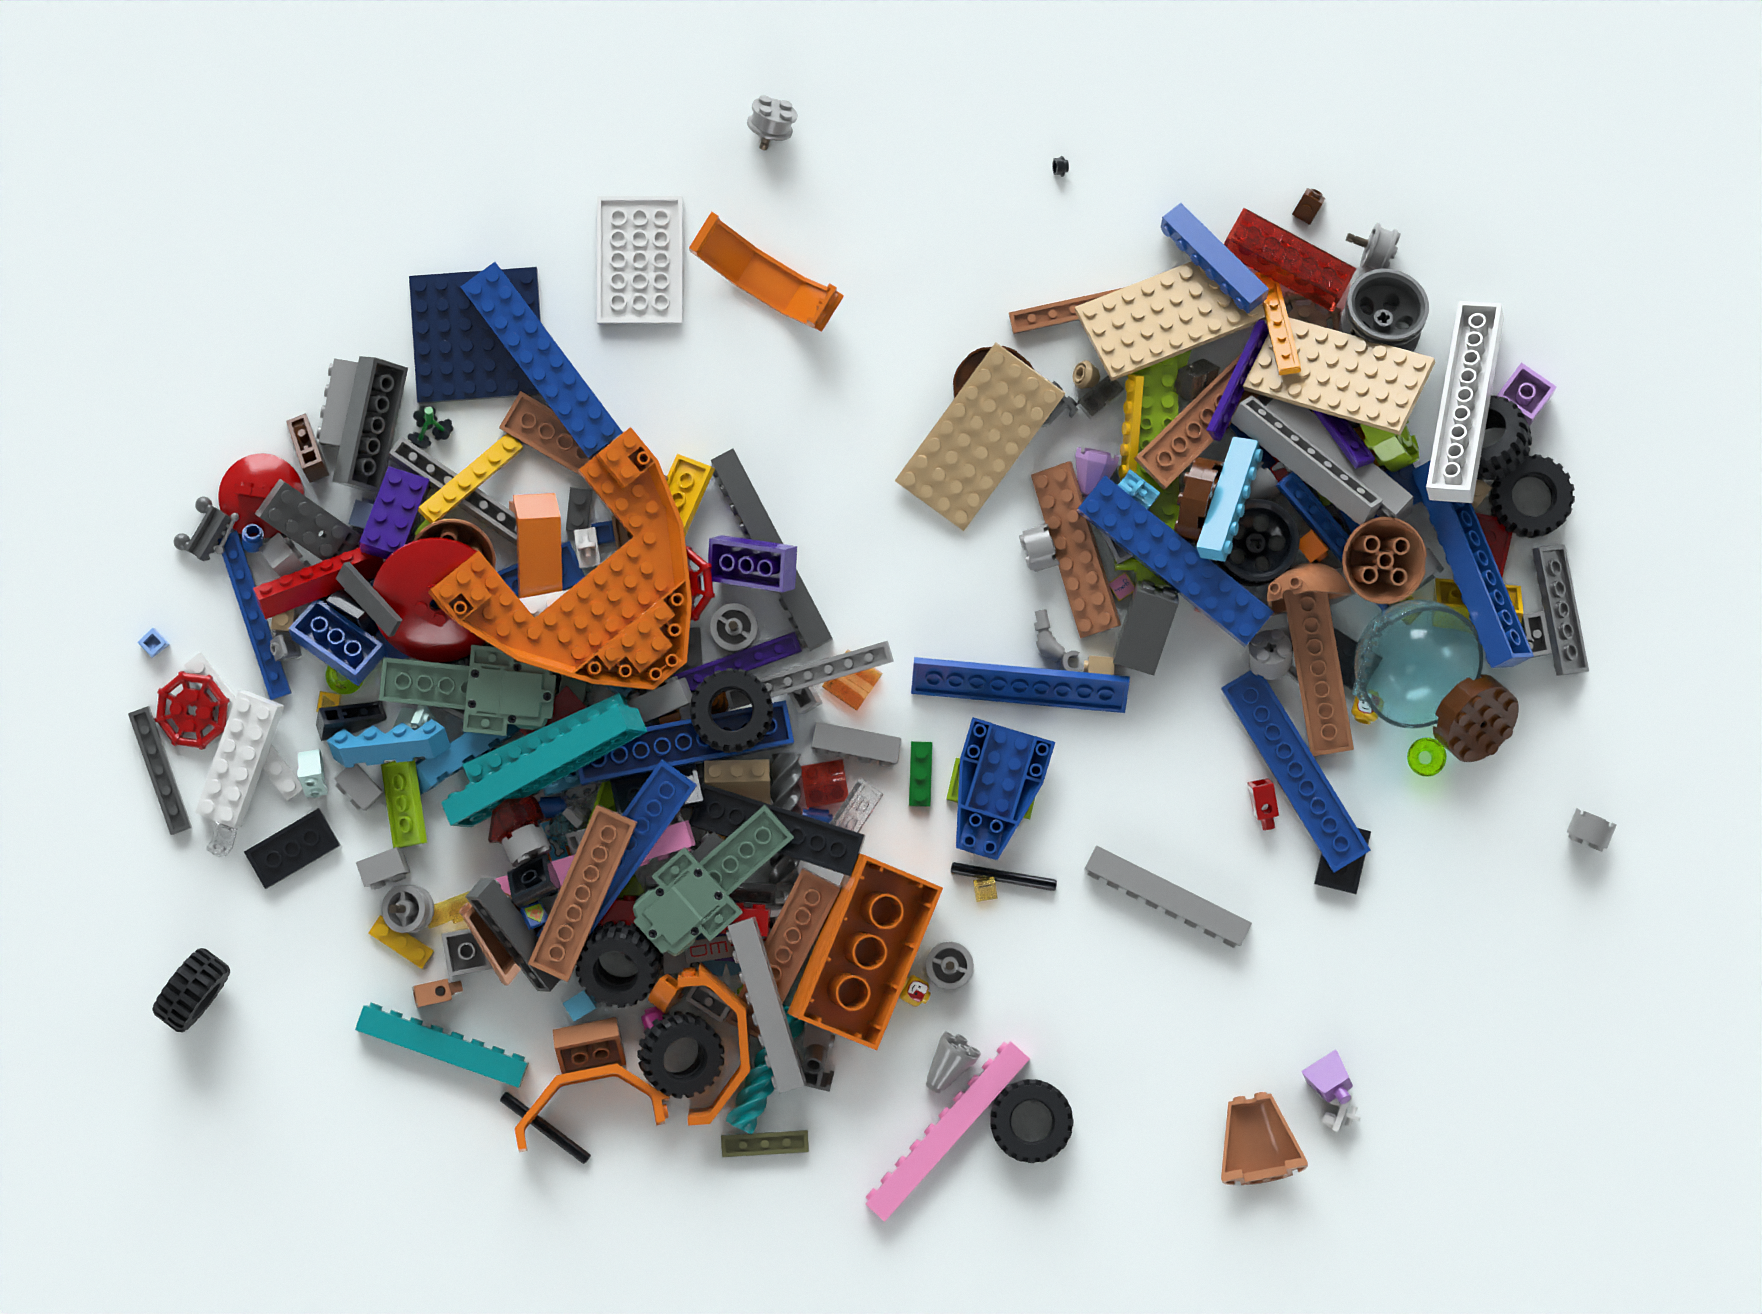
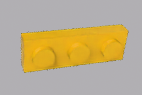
M382 915L378 917L368 934L421 969L424 968L434 953L433 949L409 933H400L392 930L385 923Z

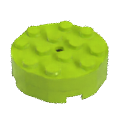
M1360 424L1366 436L1364 439L1365 444L1369 450H1374L1376 460L1380 466L1384 465L1391 472H1397L1420 459L1415 435H1410L1407 425H1405L1401 435Z

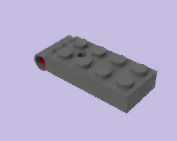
M281 479L277 481L255 513V515L322 561L356 549L362 536Z

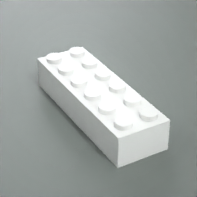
M248 691L237 692L195 810L196 814L232 828L242 827L285 707L284 705Z

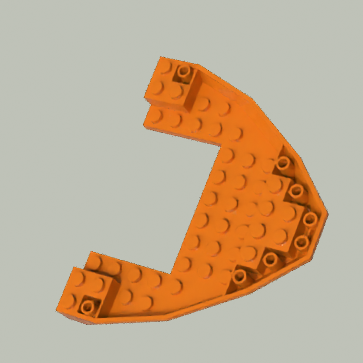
M630 427L578 469V472L632 538L538 616L534 617L482 553L478 551L430 589L428 593L439 607L457 624L516 661L591 684L654 690L687 662L692 598L683 522L658 459Z

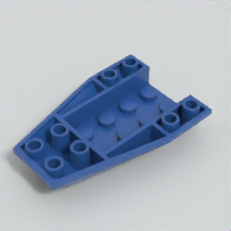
M972 717L960 757L956 831L957 849L994 860L999 859L1044 783L1056 742Z

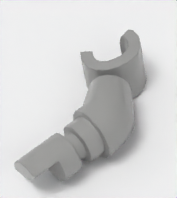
M1047 609L1035 611L1037 622L1034 623L1035 631L1039 633L1037 634L1038 641H1036V645L1041 655L1055 662L1059 660L1061 670L1080 672L1078 668H1071L1067 661L1068 658H1076L1080 652H1064L1065 648L1056 641L1052 631H1049L1051 627Z

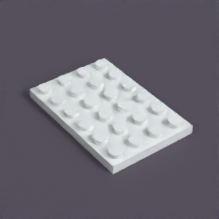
M597 196V324H683V196Z

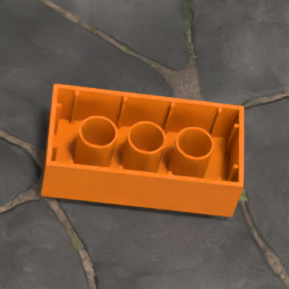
M859 853L852 875H844L839 885L841 890L824 922L787 1013L854 1042L878 1050L943 887Z

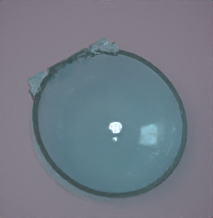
M1414 599L1387 607L1368 623L1359 637L1354 654L1355 683L1352 694L1357 696L1360 701H1365L1376 715L1389 724L1402 728H1423L1437 724L1439 717L1435 713L1445 696L1462 680L1468 677L1472 680L1480 678L1483 668V647L1479 643L1480 639L1477 630L1461 613L1437 601Z

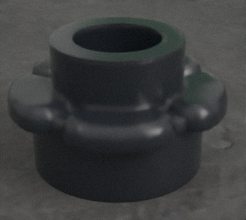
M1063 156L1053 159L1052 170L1054 175L1064 177L1065 173L1069 171V162Z

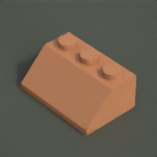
M617 1017L553 1029L554 1049L562 1074L612 1064L627 1065Z

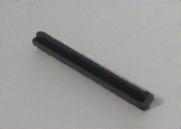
M953 862L951 865V873L1050 891H1055L1057 886V880L956 862Z
M505 1092L500 1098L501 1103L521 1118L530 1109L509 1092ZM539 1115L530 1123L582 1164H585L591 1157L590 1153Z

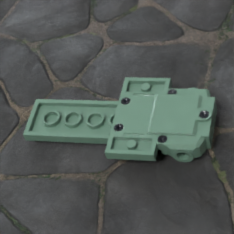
M471 645L469 666L383 657L379 701L465 709L463 732L507 736L508 724L516 725L522 729L539 730L545 727L548 719L553 718L557 675H553V672L514 661L513 658L496 647Z
M764 805L700 862L695 859L686 847L682 848L652 875V878L659 886L647 890L635 901L633 912L636 918L633 922L662 954L665 951L673 956L684 953L695 943L696 937L701 933L711 941L743 913L729 897V894L790 842L794 836L772 811Z

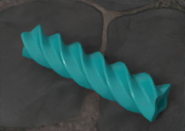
M783 1004L795 1043V1038L800 1035L804 1028V1021L788 1014L789 1006ZM765 1047L756 1054L754 1060L755 1068L750 1070L746 1076L745 1088L740 1090L736 1096V1107L728 1113L726 1122L749 1134L755 1131L757 1117L764 1112L767 1097L775 1089L771 1079L774 1076L772 1068H768L765 1061V1056L767 1055Z

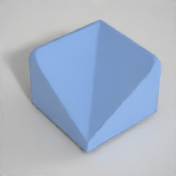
M152 628L137 642L152 658L170 644L155 628Z

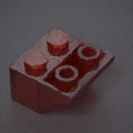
M843 759L801 766L807 809L850 802Z
M536 797L506 799L493 809L488 836L489 843L502 844V840L505 837L508 840L513 837L511 834L513 831L529 824H534L537 827L538 824L543 822L546 818Z

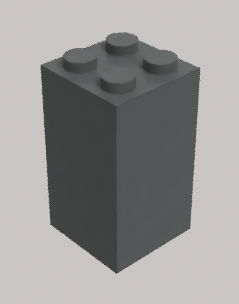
M1137 580L1113 651V663L1153 676L1155 675L1179 604L1176 590L1167 586H1163V588L1157 587L1155 583L1149 580H1143L1142 582Z

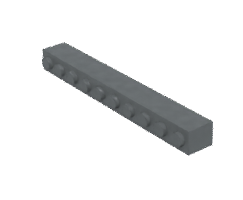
M734 448L711 459V467L715 468L713 476L714 478H720L722 484L719 487L724 497H730L732 503L729 506L734 516L739 515L742 520L739 526L744 535L749 534L752 540L783 544ZM796 569L795 589L779 592L782 598L778 600L784 611L789 610L792 617L788 619L793 629H799L802 636L798 638L803 648L808 647L809 651H812L833 640Z

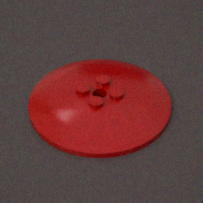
M425 538L400 547L385 560L377 572L373 588L402 619L395 635L388 637L378 626L382 635L393 647L414 659L441 663L464 658L471 654V645L483 646L486 643L480 637L457 624L441 608H433L430 605L433 598L428 593L430 589L477 552L476 550L456 540Z

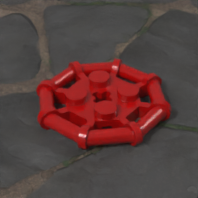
M686 546L692 598L690 621L696 622L700 619L701 613L710 600L715 598L711 574L712 565L698 556L692 550V547ZM690 560L699 567V570L696 571L689 565ZM702 575L704 581V590H702L700 576ZM700 594L703 595V597L695 607V598L697 596L699 597Z
M180 671L173 680L163 688L158 689L157 713L154 720L169 737L172 745L195 747L203 750L210 742L224 732L230 700L226 698L214 682L213 676ZM189 682L200 683L202 687L201 689L190 688ZM182 684L183 690L176 696L170 693ZM208 688L218 701L214 702L207 693ZM167 699L172 701L169 715H165ZM189 706L197 707L195 716L193 714L190 715ZM215 706H219L218 721L214 720L213 716ZM172 718L178 726L177 734L167 722L168 719ZM212 725L214 729L204 736L203 730ZM185 732L196 733L197 739L185 738L183 735Z

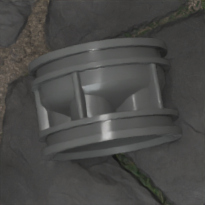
M1385 268L1366 272L1355 280L1349 290L1339 321V332L1361 337L1374 344L1383 343L1414 352L1429 314L1427 294L1413 277L1404 272ZM1389 303L1397 307V309L1389 312L1384 309L1383 304ZM1360 306H1369L1373 313L1371 315L1365 314ZM1404 322L1408 324L1409 328L1398 329L1395 324Z

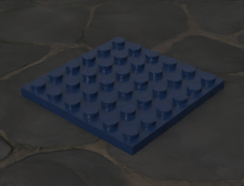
M537 267L501 269L541 322ZM481 271L409 276L418 404L517 397L520 391L528 396L541 395L461 288L463 284Z

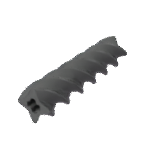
M772 754L774 761L771 766V777L774 782L771 786L770 795L773 806L801 814L797 804L801 798V788L798 784L802 773L801 765L798 762L801 754ZM776 853L769 859L772 866L769 874V883L795 884L799 876L796 868L800 860Z

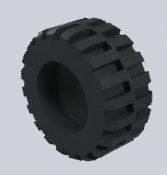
M1491 395L1485 430L1503 428L1505 432L1498 442L1489 447L1482 448L1477 475L1478 480L1483 478L1494 480V477L1502 478L1509 471L1512 473L1516 470L1518 464L1521 465L1525 461L1524 456H1528L1530 452L1529 446L1532 444L1530 427L1517 404L1513 401H1508L1505 397H1499L1498 399L1497 396Z
M1528 454V456H1524L1525 461L1521 465L1518 464L1515 471L1512 473L1509 471L1502 478L1494 477V482L1491 484L1492 489L1490 490L1489 503H1492V515H1496L1499 525L1505 526L1506 531L1513 532L1521 538L1524 536L1536 538L1553 532L1566 521V518L1572 512V504L1575 502V496H1573L1572 492L1575 489L1574 484H1570L1569 479L1571 477L1569 473L1565 474L1560 463L1555 464L1553 462L1554 459L1550 457L1543 458L1539 454L1533 456ZM1536 477L1542 480L1549 488L1551 504L1543 514L1528 516L1520 512L1515 506L1512 491L1520 479Z
M727 668V670H718L714 674L706 676L703 679L704 681L698 684L691 698L690 716L697 735L705 744H708L717 751H724V753H739L755 747V744L764 739L773 720L772 699L764 683L755 675L749 674L742 669L733 670V668ZM738 691L744 694L751 702L752 716L748 724L742 729L727 731L717 726L713 721L711 707L715 698L721 693Z
M613 921L606 922L604 927L603 925L597 926L587 938L584 948L580 953L575 969L576 976L580 977L578 982L582 988H586L585 993L589 997L591 995L594 996V1001L599 1004L602 1001L608 1007L617 1005L618 1008H625L626 1004L633 1006L637 1004L638 1000L643 1001L647 998L648 993H651L655 986L661 967V952L657 947H654L655 945L642 930L636 928V924L626 925L625 921H618L617 924H614ZM612 951L624 953L635 962L638 972L629 977L614 976L603 968L599 957L604 953Z
M205 948L197 949L183 962L161 990L153 1004L152 1011L154 1015L176 1032H185L202 1016L204 1011L217 997L230 975L229 966Z
M675 1011L674 1016H671L669 1013L662 1015V1020L655 1019L652 1022L654 1026L651 1029L648 1027L643 1032L646 1035L645 1038H640L639 1045L642 1049L637 1051V1057L641 1060L638 1063L639 1067L644 1072L645 1078L658 1091L660 1090L668 1097L672 1095L674 1098L681 1099L683 1095L687 1098L694 1097L695 1092L702 1094L705 1092L704 1088L707 1085L711 1087L715 1083L713 1081L714 1077H719L721 1073L719 1066L724 1065L725 1059L721 1056V1054L725 1053L724 1046L721 1044L722 1040L715 1032V1029L700 1016H695L690 1012L684 1014L681 1011ZM683 1037L694 1038L698 1043V1054L694 1063L689 1068L680 1072L667 1071L664 1067V1055L667 1048L677 1039Z
M1025 1079L1012 1083L1000 1093L993 1103L990 1114V1127L993 1137L1004 1153L1017 1161L1028 1163L1047 1161L1058 1155L1067 1145L1069 1138H1071L1074 1124L1071 1106L1061 1091L1048 1082L1037 1079ZM1029 1100L1043 1103L1049 1109L1052 1116V1126L1049 1133L1041 1140L1034 1142L1019 1138L1014 1133L1011 1125V1117L1015 1108Z

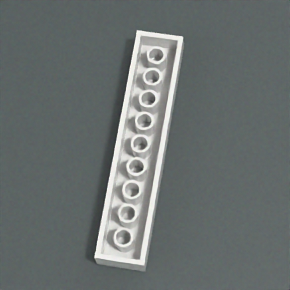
M1459 301L1426 486L1429 500L1473 503L1504 322L1502 303Z

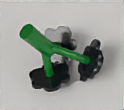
M422 405L419 407V410L413 413V418L416 420V425L423 428L420 433L413 432V434H408L407 438L417 447L427 449L428 446H431L432 442L425 435L426 430L431 429L434 425L432 434L435 436V439L437 441L441 439L446 440L454 429L452 421L446 419L437 422L438 418L435 416L436 409L432 406L426 407Z

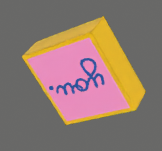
M1126 572L1109 582L1110 589L1118 602L1134 592L1135 586Z

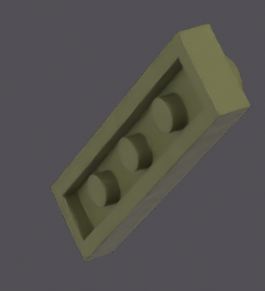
M808 1130L721 1135L722 1157L809 1152Z

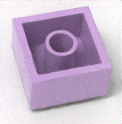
M1521 362L1497 394V398L1505 397L1508 401H1513L1517 404L1530 427L1553 396L1557 386Z

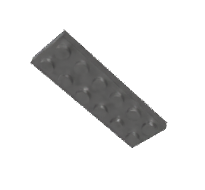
M1565 545L1532 549L1533 560L1538 576L1537 581L1540 587L1541 602L1544 608L1556 676L1588 672L1589 667Z

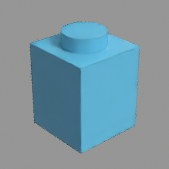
M585 990L563 1003L574 1022L597 1009V1002L594 1001L595 997L592 995L589 997Z

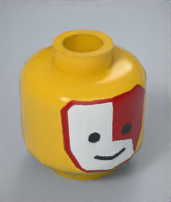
M1365 691L1362 694L1356 695L1351 713L1357 722L1371 724V722L1378 719L1382 702L1377 698L1376 693Z
M910 975L904 983L899 996L900 999L914 1007L919 1006L921 1003L926 1004L931 995L929 983L916 975Z

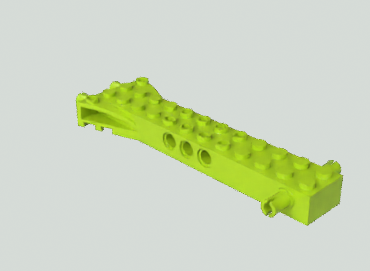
M1192 350L1131 373L1144 376L1138 454L1178 415V390ZM1137 463L1136 474L1161 493L1149 508V511L1174 530L1176 520L1179 517V505H1177L1179 476L1163 490ZM1114 558V571L1134 570L1135 586L1137 580L1141 582L1149 580L1155 583L1157 587H1169L1135 558H1130L1117 564Z

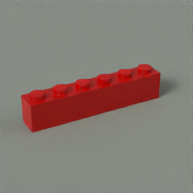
M359 547L336 557L323 560L315 565L302 568L294 573L284 575L273 581L263 583L254 587L253 590L264 618L268 619L331 595L337 590L345 589L336 580L344 563L350 562L366 580H370L376 577L377 572L384 563L383 559L360 552Z

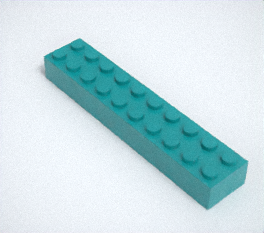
M618 704L611 705L606 709L605 713L596 714L588 718L589 721L585 724H577L571 727L570 732L553 737V741L548 744L538 745L535 747L534 752L522 754L517 757V761L500 766L499 771L485 774L481 781L467 784L461 792L456 791L447 796L448 799L442 801L441 804L450 826L473 827L647 732L638 708L619 706Z

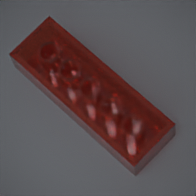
M1246 208L1242 209L1224 242V245L1244 265L1331 312L1336 308L1357 269Z

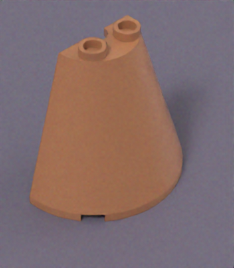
M1306 562L1291 567L1271 582L1268 586L1267 601L1268 607L1274 611L1271 616L1287 612L1284 593L1288 590L1293 591L1294 595L1304 592L1328 593L1331 600L1352 593L1347 581L1338 571L1323 563Z
M513 902V905L517 908L518 911H520L521 909L518 908ZM466 903L459 910V913L462 915L501 983L505 986L509 985L521 968L512 959L470 903ZM543 925L533 929L538 933Z
M1258 1092L1254 1094L1252 1099L1238 1096L1234 1097L1233 1101L1228 1102L1221 1172L1222 1183L1235 1185L1234 1181H1240L1241 1185L1261 1184L1293 1176L1292 1171L1298 1170V1172H1302L1308 1167L1307 1159L1271 1093Z

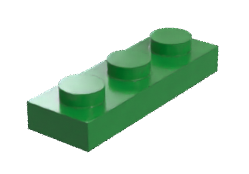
M911 741L909 806H931L932 742Z

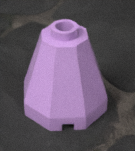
M1077 447L1075 454L1077 479L1080 491L1083 493L1082 497L1087 498L1105 475L1109 479L1111 478L1118 466L1119 455L1115 454L1114 458H1111V453L1091 448H1085L1083 452L1081 447Z

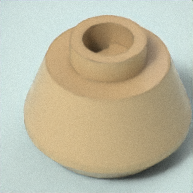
M1084 360L1078 363L1073 371V382L1079 389L1092 388L1100 380L1098 368L1090 361Z

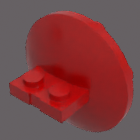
M252 454L236 461L226 471L219 486L218 502L220 510L231 517L233 513L239 515V519L233 525L235 531L242 534V530L247 525L256 524L262 528L264 539H270L278 532L281 535L283 534L255 515V513L279 479L305 496L303 482L297 471L288 462L271 454ZM251 533L249 536L256 537L257 534Z

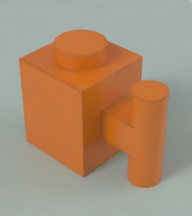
M1313 529L1300 538L1299 549L1310 563L1315 560L1319 563L1329 555L1326 552L1329 550V547Z

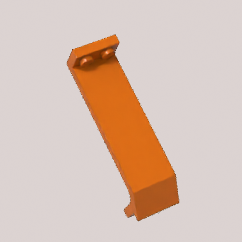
M556 494L513 495V501H509V510L514 512L517 524L519 599L562 591L561 516Z

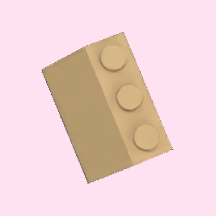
M769 759L704 761L705 784L771 805Z

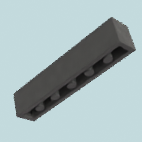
M480 879L465 897L521 968L537 991L551 992L561 979L528 964L539 939L536 936L537 932L535 929H528L521 912L513 905L512 899L501 889V884L497 880Z

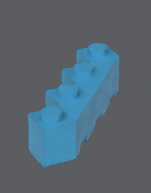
M433 719L424 723L417 730H413L402 722L386 734L375 726H371L355 737L343 728L327 739L333 759L345 768L354 767L357 763H366L367 766L384 764L385 760L394 759L396 763L413 761L414 757L425 756V759H434L451 747L445 728Z
M508 724L507 736L463 732L462 736L450 743L451 747L436 758L425 760L421 758L417 760L415 764L420 795L430 791L446 778L463 769L462 764L488 753L498 744L510 739L521 728Z

